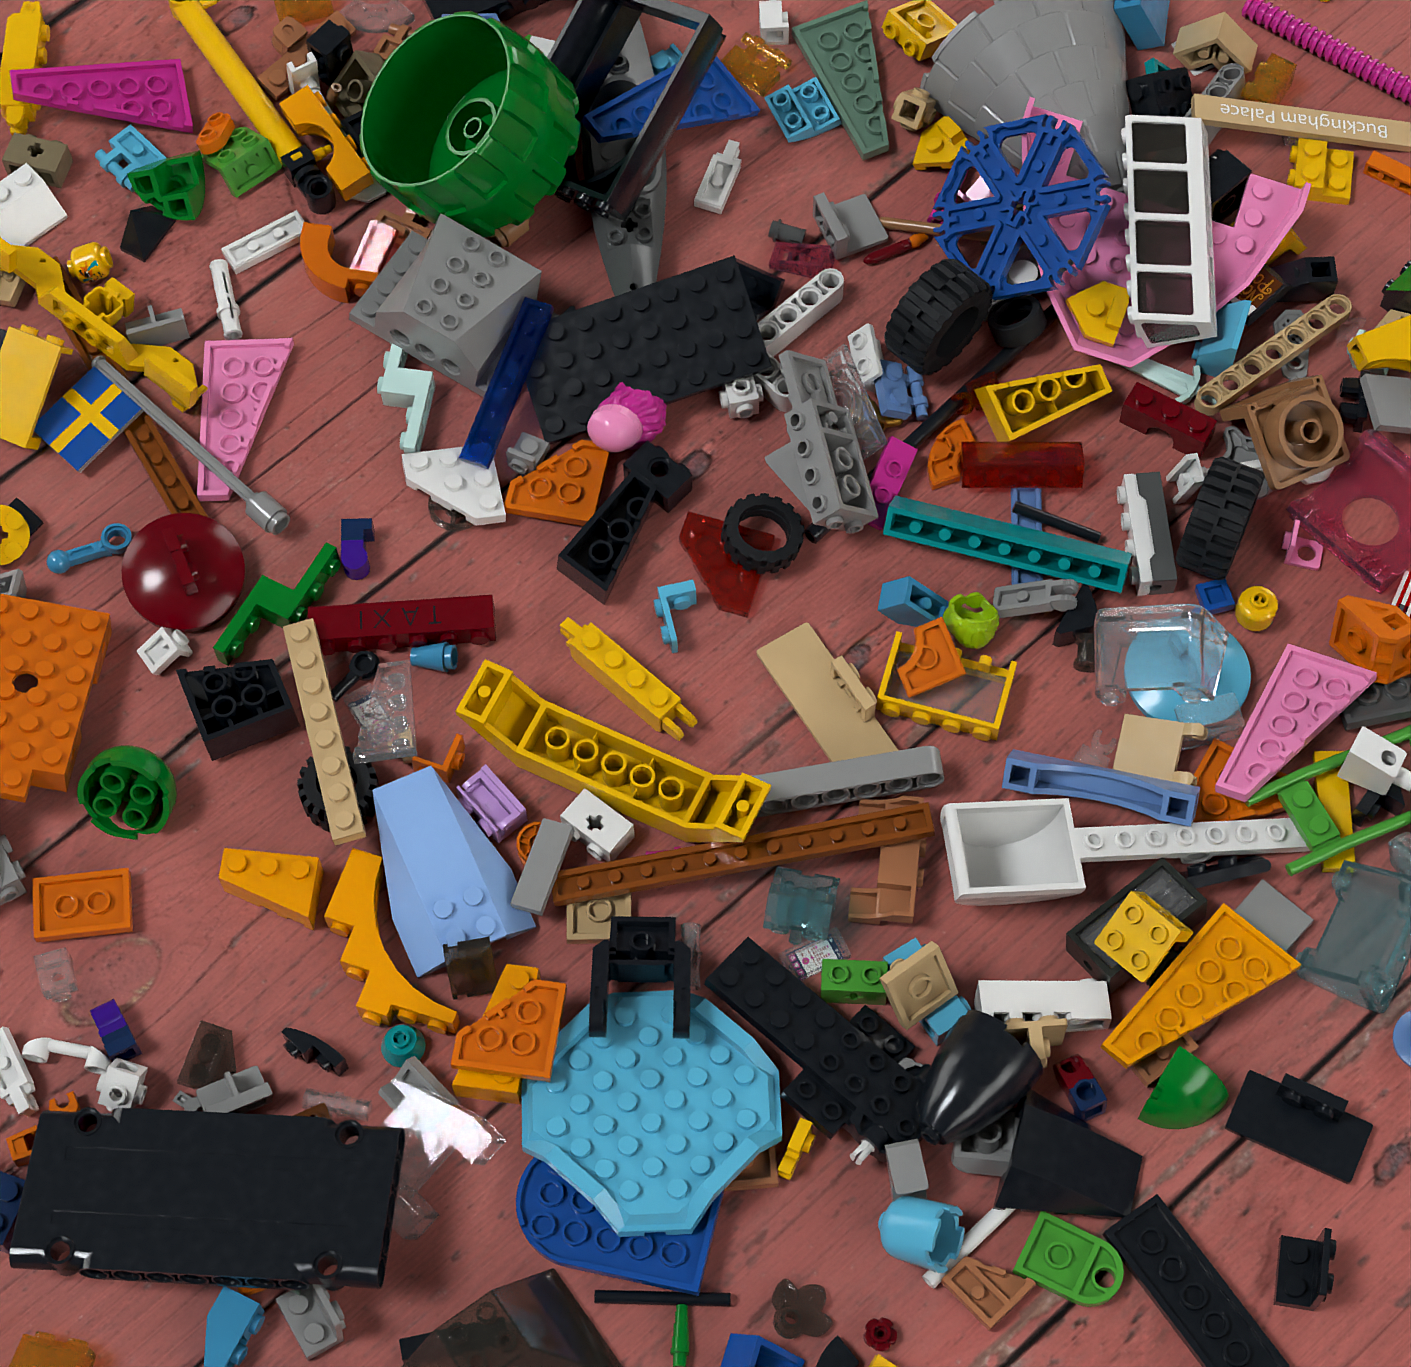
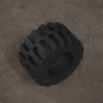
M345 746L352 779L356 783L355 791L363 825L368 823L366 817L370 816L373 818L376 813L372 790L380 787L375 769L372 767L371 761L367 756L363 758L362 752L357 749L351 753L350 747ZM310 756L306 760L308 767L302 766L299 772L301 778L297 780L298 793L307 817L311 818L313 824L316 826L321 824L322 829L329 832L330 827L314 759Z

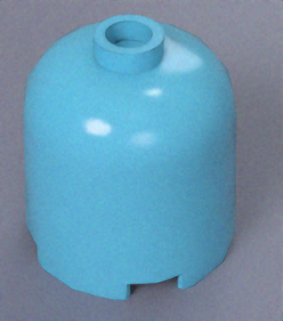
M901 1196L895 1199L879 1218L878 1228L880 1230L882 1246L890 1256L933 1272L945 1273L948 1271L945 1265L949 1259H957L963 1244L965 1228L959 1226V1217L963 1215V1212L958 1206L916 1196Z

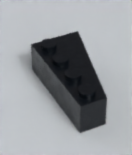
M633 469L558 555L557 570L603 605H605L655 502L657 486Z

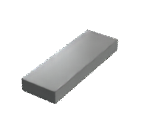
M543 818L510 903L512 908L540 916L543 915L575 831L572 825Z

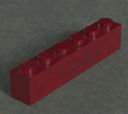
M493 595L308 607V619L313 618L324 656L349 651L350 653L373 649L393 651L396 648H418L448 642L450 645H458L460 643L483 645L489 641H496Z

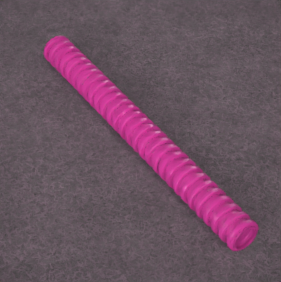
M1247 0L1242 9V17H1249V20L1252 22L1256 20L1257 25H1265L1264 28L1267 30L1271 28L1272 33H1280L1279 36L1282 38L1286 36L1287 41H1295L1297 46L1301 44L1302 49H1310L1312 54L1318 53L1317 57H1325L1326 62L1333 61L1334 66L1340 65L1341 70L1348 69L1349 74L1355 73L1356 78L1363 77L1364 82L1370 81L1373 87L1378 85L1379 90L1383 91L1385 89L1388 95L1393 93L1394 98L1398 99L1400 97L1403 103L1408 101L1411 106V80L1409 75L1404 77L1402 75L1403 72H1395L1394 67L1387 68V64H1380L1379 59L1372 60L1371 55L1365 56L1362 50L1357 52L1356 47L1352 46L1350 48L1347 42L1342 44L1341 39H1333L1332 34L1327 36L1326 31H1318L1316 26L1310 27L1311 23H1303L1301 18L1295 19L1294 14L1288 15V11H1280V7H1273L1271 2L1265 3V0Z

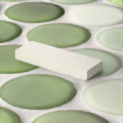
M296 210L221 248L222 254L235 274H238L299 243L305 221Z

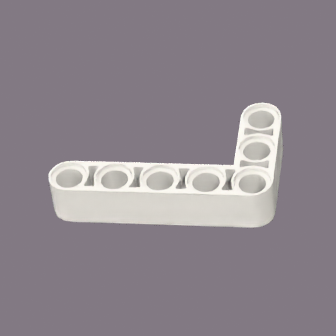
M829 268L821 271L758 322L762 338H771V340L763 341L773 369L755 374L753 377L755 384H761L763 397L779 411L789 412L793 408L789 402L788 395L782 394V392H788L781 372V363L774 356L841 302L844 278L837 269ZM763 373H768V374H771V375H769V376H762L761 374H763Z

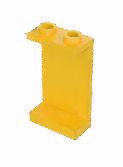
M21 324L20 328L8 327L0 350V438L26 449L38 450L42 439L34 436L33 432L61 353L72 355L74 349L64 346L65 340L49 334H47L46 338L37 335L38 329Z

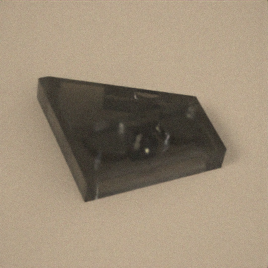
M203 1020L200 1021L177 1079V1084L195 1090L223 1079L224 1073L228 1071L231 1075L236 1074L232 1030Z

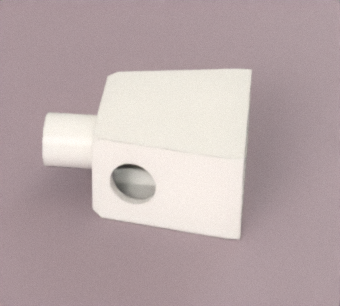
M1362 726L1337 777L1381 795H1386L1392 783L1409 792L1411 790V771L1401 766L1407 753Z

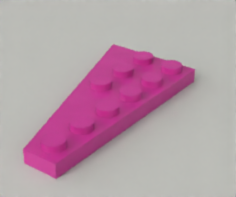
M180 59L10 70L13 100L193 133V123Z

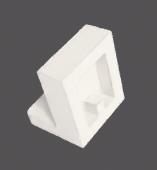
M161 627L137 650V653L152 674L160 675L180 655L190 657L193 651L188 646L189 639L182 631Z

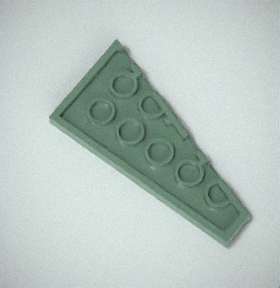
M867 0L792 27V36L813 74L817 77L863 161L889 151Z

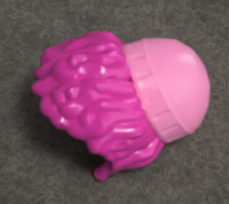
M620 382L616 386L615 391L602 401L591 415L587 425L588 434L596 446L608 452L639 449L647 440L651 442L657 434L662 433L663 427L666 426L665 410L667 405L663 399L652 395L648 390H634Z

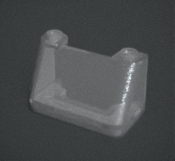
M1195 604L1099 609L1094 621L1095 695L1102 704L1107 706H1117L1119 703L1125 702L1126 691L1175 690L1188 703L1198 704L1201 701H1214L1230 633L1207 609Z

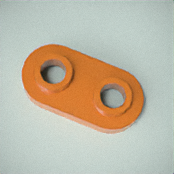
M217 112L208 117V122L196 140V144L202 154L215 153L226 145L235 128V124L229 114Z

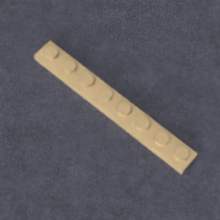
M311 618L283 626L332 840L336 846L364 838L366 833L315 622Z

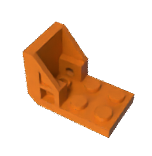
M1349 595L1339 599L1329 645L1350 664L1377 672L1375 683L1389 684L1410 674L1411 618L1394 605Z

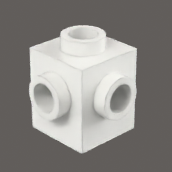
M750 376L723 385L722 391H719L722 409H728L730 419L737 417L748 418L753 414H758L759 402L763 401L761 384H755L754 377Z
M116 1058L108 1066L107 1071L102 1072L98 1080L96 1091L101 1092L98 1104L106 1106V1109L111 1112L116 1108H134L137 1104L141 1105L148 1086L143 1085L148 1067Z

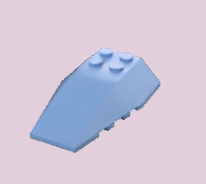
M432 766L372 790L392 920L417 978L447 966L448 961L504 937L508 940L536 928L530 912L512 908L510 904L518 884L510 866Z

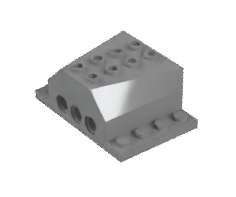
M440 213L428 239L411 231L351 310L349 320L387 342L402 348L404 352L500 407L523 375L510 332L559 315L536 302L541 270Z

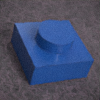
M1226 578L1196 584L1194 591L1204 617L1234 609L1235 602Z

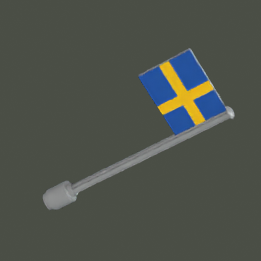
M103 355L95 357L91 364L92 368L37 421L34 432L77 472L81 473L144 411L246 502V515L265 532L277 535L290 522L287 510L266 491L254 493L113 368Z

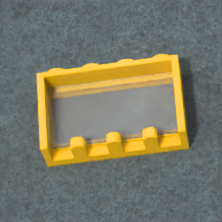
M896 631L878 692L876 709L881 710L883 714L890 717H898L900 715L911 718L917 724L928 725L931 723L941 726L948 732L958 733L962 731L972 734L974 738L982 741L990 739L997 741L1017 662L1011 661L1008 670L992 666V658L987 655H981L979 662L961 658L962 650L956 648L967 675L908 698L897 669L907 663L914 652L915 646L902 643V632Z

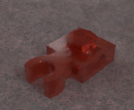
M994 371L987 372L965 384L968 392L955 393L951 397L952 401L961 399L964 401L963 409L957 411L958 415H968L974 410V407L976 411H983L974 389L999 384Z

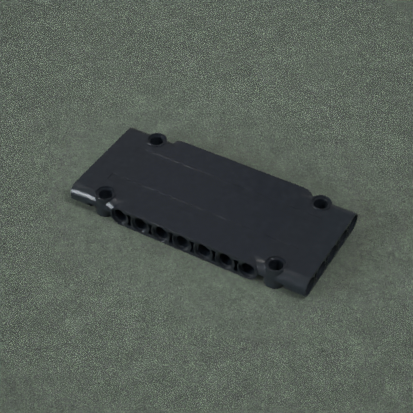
M91 1107L83 1108L78 1112L44 1110L39 1117L9 1252L10 1266L13 1269L56 1270V1272L63 1276H72L79 1272L82 1276L103 1280L283 1290H306L310 1287V1284L321 1285L330 1291L339 1290L344 1286L381 1289L385 1277L404 1155V1128L361 1125L351 1119L336 1124L327 1118L138 1108H116L112 1110V1113H100ZM97 1124L93 1130L86 1132L89 1126ZM352 1136H358L356 1142L348 1145L345 1144ZM70 1251L65 1259L58 1261L62 1253ZM337 1265L334 1273L323 1275L329 1266Z

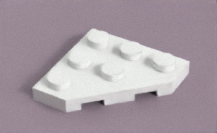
M491 443L402 454L406 485L416 491L420 489L429 494L431 500L450 511L454 509L465 515L466 520L476 526L506 522V513Z

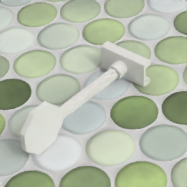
M312 52L307 53V63L295 68L292 61L286 64L289 89L292 95L306 85L310 87L313 93L317 91L320 93L317 60ZM327 104V106L325 107V110H326V111L328 112V114L330 115V114H332L333 112L331 111L330 107H329L328 104ZM341 128L340 131L343 133L344 136H347ZM356 152L360 158L363 157L360 152ZM373 178L374 183L350 199L370 203L386 195L387 190Z
M1197 453L1186 454L1166 476L1167 482L1176 481L1179 492L1173 498L1174 504L1185 503L1204 482L1209 468L1201 467ZM1259 459L1241 462V464L1263 472ZM1334 467L1300 482L1305 485L1325 482Z

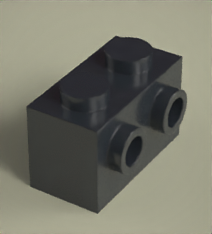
M328 20L306 40L308 53L312 52L317 60L319 80L330 87L354 51L349 31L344 26H338L331 20Z

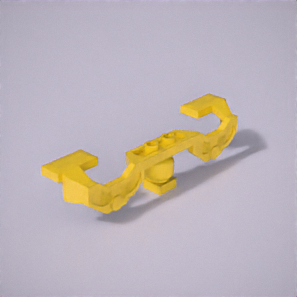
M0 237V271L8 272L9 274L14 272L34 287L39 305L125 370L144 372V376L167 392L171 398L172 405L182 413L193 407L196 401L199 400V397L208 390L203 384L198 388L193 363L173 348L130 344L126 337L112 327L121 320L122 316L126 318L134 312L135 293L115 278L109 279L104 284V287L97 286L85 295L82 305L65 292L61 267L57 261L38 247L10 245Z

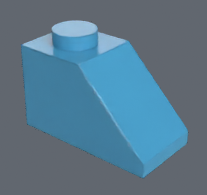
M907 576L882 584L877 611L898 624L918 627L943 617L949 602L912 577Z

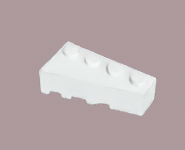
M1094 978L1082 979L1080 981L978 980L974 998L975 1010L987 1013L1004 1023L1012 1018L1037 1021L1040 1017L1055 1015L1058 1016V1019H1067L1068 1026L1066 1032L1108 1029L1112 1019L1107 981H1097Z

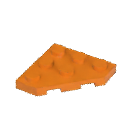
M581 439L573 444L572 448L559 456L556 454L537 465L536 470L524 477L520 475L511 480L504 504L505 513L584 526L597 511L611 452L599 448L592 441Z
M1216 738L1213 739L1194 773V776L1198 779L1197 786L1201 788L1193 822L1252 820L1283 812L1285 809L1278 800L1277 794L1248 807L1243 801L1215 792V785L1234 747ZM1278 771L1266 784L1287 774Z
M533 979L524 985L523 989L509 999H504L484 1013L485 1016L470 1026L467 1025L456 1033L451 1068L550 1082L567 984Z

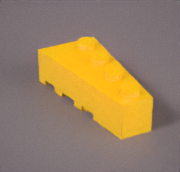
M1101 364L984 386L974 389L996 440L1000 444L1022 436L1112 392V389Z

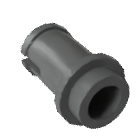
M781 219L779 221L773 220L768 237L773 238V242L780 240L802 247L806 229L784 224Z

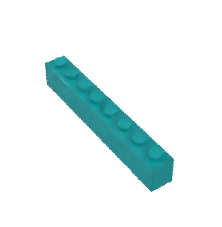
M896 495L888 506L883 530L884 535L1062 579H1074L1078 583L1121 593L1132 557V553Z

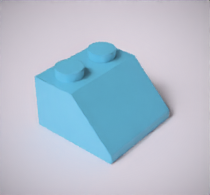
M1242 300L1226 304L1216 312L1217 337L1203 339L1202 343L1196 341L1191 359L1197 360L1196 365L1200 366V373L1216 377L1233 365L1252 301Z

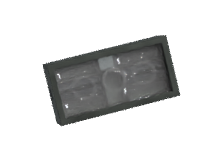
M1163 857L1066 933V951L1094 979H1097V981H1107L1109 995L1133 977V975L1097 947L1094 941L1130 891L1145 892L1190 929L1206 918L1208 900Z

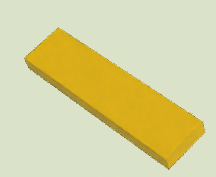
M1314 751L1312 755L1313 763L1344 751ZM1340 766L1315 776L1314 783L1317 797L1339 830L1340 837L1343 838L1353 834L1349 783L1337 777ZM1354 847L1321 862L1322 872L1354 873L1356 869Z

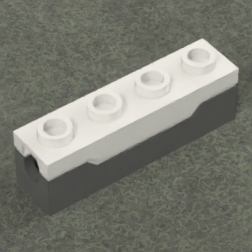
M1160 472L1136 473V475L1124 474L1121 486H1117L1118 504H1123L1124 513H1121L1122 531H1127L1128 540H1125V552L1132 553V567L1129 568L1130 584L1136 586L1137 596L1174 593L1177 573Z

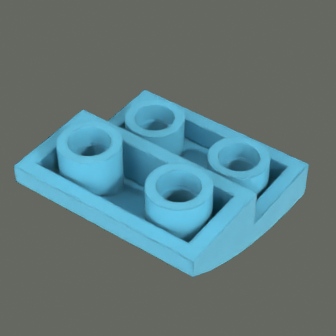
M817 77L793 89L788 84L764 97L788 143L817 136L842 124Z

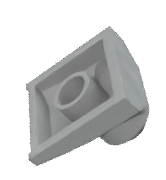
M1017 1107L1012 1108L997 1121L981 1131L953 1142L951 1161L955 1168L965 1173L1002 1176L1008 1169L1019 1118L1015 1117Z

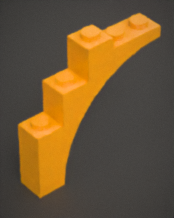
M352 848L324 918L331 932L343 937H347L350 934L340 963L348 977L357 981H364V978L366 979L356 1004L359 1016L362 1017L361 1019L364 1022L373 1026H380L381 1023L390 1026L394 1015H397V1018L405 1023L415 1024L417 1021L426 1024L428 1029L439 1034H445L446 1031L456 1034L460 1023L457 1011L432 1001L416 990L397 971L384 950L377 917L379 890L385 873L383 858Z

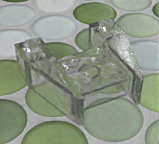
M393 1078L391 1082L401 1091L405 1098L380 1125L403 1127L405 1131V1148L392 1228L403 1239L418 1240L439 1216L417 1192L455 1149L471 1164L485 1165L507 1140L484 1117L408 1080ZM358 1136L349 1138L346 1141L347 1145L356 1142Z

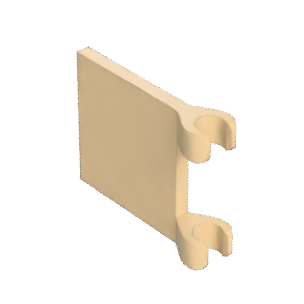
M1125 714L1113 769L1197 786L1198 779L1192 773L1176 770L1184 736L1204 741L1207 738L1208 729L1200 723H1184Z

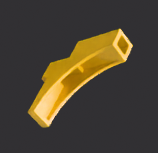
M1411 315L1357 335L1346 345L1358 372L1375 368H1390L1411 372Z

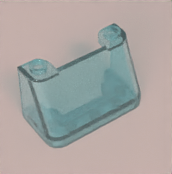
M1344 860L1340 870L1335 872L1332 879V888L1335 890L1338 902L1317 948L1306 947L1303 952L1297 954L1296 960L1302 966L1296 972L1301 979L1367 1010L1384 1013L1391 1002L1411 957V876Z

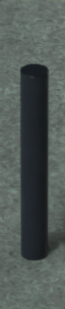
M1018 501L1015 502L1012 509L1013 513L1096 544L1101 536L1099 531Z

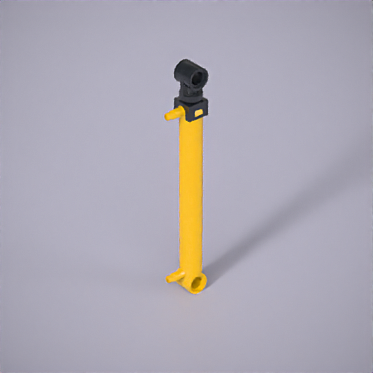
M168 0L173 17L184 26L260 134L269 140L278 159L284 166L285 174L295 187L298 186L308 199L310 208L318 214H326L334 210L337 205L334 183L329 176L323 173L317 164L319 160L327 157L328 154L334 151L332 145L327 144L311 151L307 144L303 145L206 12L205 9L217 4L220 0Z

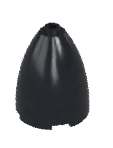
M969 1010L966 1015L958 1018L948 1032L931 1064L922 1091L918 1126L921 1130L920 1135L926 1142L931 1145H946L981 1131L1010 1111L1042 1076L1043 1065L1034 1049L1028 1042L1021 1045L1013 1035L1006 1032L1007 1024L987 1013Z

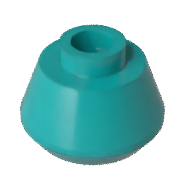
M396 1025L385 1034L381 1043V1052L384 1059L392 1066L399 1068L403 1066L406 1059L413 1056L420 1060L426 1048L423 1034L417 1028L410 1025Z

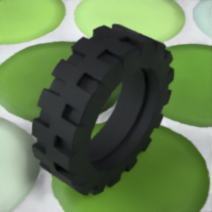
M761 493L760 496L749 494L745 499L740 498L735 502L734 507L731 506L722 526L721 542H724L723 548L725 553L732 556L731 560L736 565L738 563L743 566L742 569L749 572L750 570H755L756 574H765V572L769 571L773 574L779 572L780 568L786 569L790 566L791 561L796 559L804 539V525H801V516L793 511L794 507L790 503L785 504L782 502L783 499L778 496L773 498L769 497V494ZM762 516L769 518L779 524L785 532L786 544L775 551L755 549L741 537L738 529L739 523L749 517Z

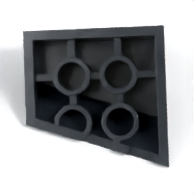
M273 659L235 663L233 667L216 669L215 665L204 666L203 670L199 671L176 670L212 761L300 726Z

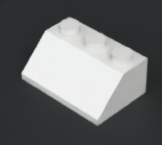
M27 163L0 181V237L10 245L29 246L68 218L66 212L44 180Z

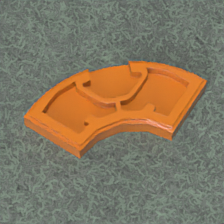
M964 418L947 426L937 436L928 457L927 474L932 491L960 481L959 460L965 452L975 447L976 441Z

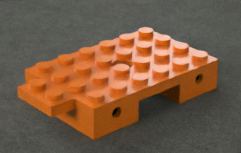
M0 594V798L26 803L30 786L67 792L82 740L81 723L92 684L98 683L112 634L109 613ZM22 674H31L37 678V686L30 688L26 693L17 691L13 685L15 678Z

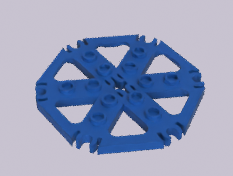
M1044 114L983 127L987 130L988 135L980 130L977 131L980 137L979 144L975 146L967 140L965 142L967 149L963 146L960 147L933 207L936 210L933 213V218L937 220L943 219V224L940 227L933 228V232L941 235L939 237L934 236L948 259L959 260L990 284L993 293L991 299L995 301L1058 290L1054 281L1061 286L1066 285L1062 275L1067 270L1076 277L1078 272L1072 264L1075 263L1077 269L1082 271L1111 208L1108 205L1112 201L1111 197L1108 195L1100 196L1103 188L1111 186V183L1103 178L1110 177L1076 127L1063 120L1061 126L1055 129L1058 119L1052 115ZM1035 133L1036 137L1019 174H1017L1001 149L1002 143L1009 137ZM1068 148H1074L1088 168V177L1048 186L1063 152ZM975 167L994 197L957 204L956 195L969 169ZM1016 205H1025V211H1018L1015 209ZM1088 212L1091 216V221L1077 249L1070 251L1066 248L1048 219ZM993 229L977 267L971 268L958 248L959 238L965 234ZM1024 241L1042 268L1043 275L1036 281L1011 285L1007 281V275Z

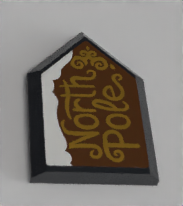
M1264 264L1251 284L1227 304L1242 300L1252 301L1245 323L1249 327L1284 296L1292 286L1269 266Z

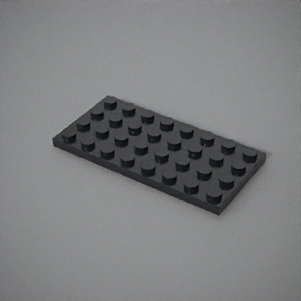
M735 255L510 332L544 440L549 442L550 445L588 432L587 425L591 415L600 403L615 391L616 386L620 382L634 390H648L652 395L663 399L664 403L668 405L732 383L734 380L747 378L773 369Z

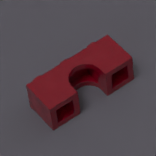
M1136 382L1123 403L1119 420L1120 423L1145 435L1150 427L1160 428L1172 437L1174 442L1173 449L1184 454L1197 453L1199 460L1211 442L1217 420L1139 382Z

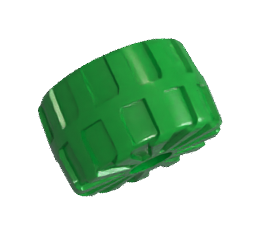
M472 11L455 12L452 15L431 20L416 29L385 60L367 93L363 105L361 134L359 135L361 153L371 168L370 173L372 177L419 216L436 224L440 213L483 238L495 236L496 229L510 223L519 226L532 217L535 213L534 206L544 196L553 195L566 175L565 162L568 156L575 153L578 146L580 123L575 118V115L579 110V100L573 84L529 40L494 18L485 19Z

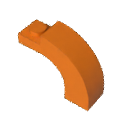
M304 222L300 235V250L306 273L312 284L321 293L339 302L349 304L351 294L362 297L379 275V272L351 269L337 264L332 259L336 243L332 226Z

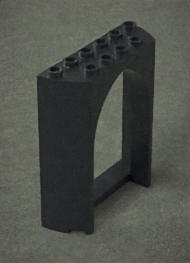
M669 0L577 1L547 58L575 88L579 100V110L575 118L579 121L580 128L584 115L587 114L642 12L696 31L629 153L605 172L579 181L576 170L575 151L573 155L568 156L565 162L566 175L555 191L557 198L566 203L574 200L573 203L586 211H589L591 207L593 212L605 219H608L611 215L626 221L726 39V35L722 34L723 28L710 14Z

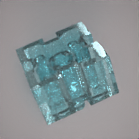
M777 866L768 892L763 928L771 929L772 932L777 934H787L790 931L789 943L792 945H800L802 937L813 941L827 940L835 911L840 878L816 873L813 877L803 875L800 870Z

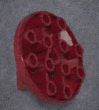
M194 513L166 515L143 527L127 547L121 570L126 596L135 611L154 626L159 628L166 627L174 631L178 629L182 632L201 630L224 618L239 600L246 576L244 557L234 536L217 521Z

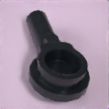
M360 651L352 657L349 665L350 672L331 690L335 702L359 680H372L378 675L381 664L376 654L371 651Z

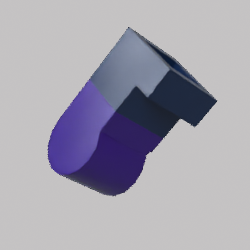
M372 518L341 519V561L345 574L352 580L363 579L370 572L366 542L375 541V529Z
M115 999L90 1010L99 1030L98 1033L112 1062L116 1058L128 1061L142 1054Z

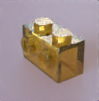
M1271 53L1266 62L1261 61L1254 74L1255 79L1253 82L1248 81L1241 96L1247 101L1279 105L1292 85L1297 64Z

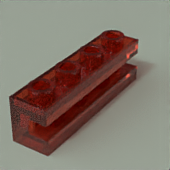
M961 442L960 473H962V488L1083 487L1085 462L1082 442Z

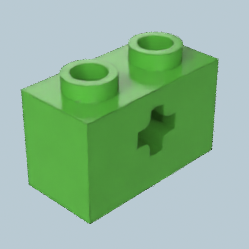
M822 959L821 999L826 1003L885 1005L887 994L879 978L888 972V961Z

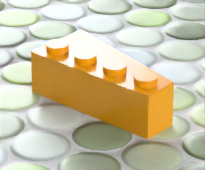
M506 964L484 1013L504 999H509L523 989L524 985L533 979L541 980L539 968ZM458 1069L452 1087L457 1097L520 1105L523 1078Z

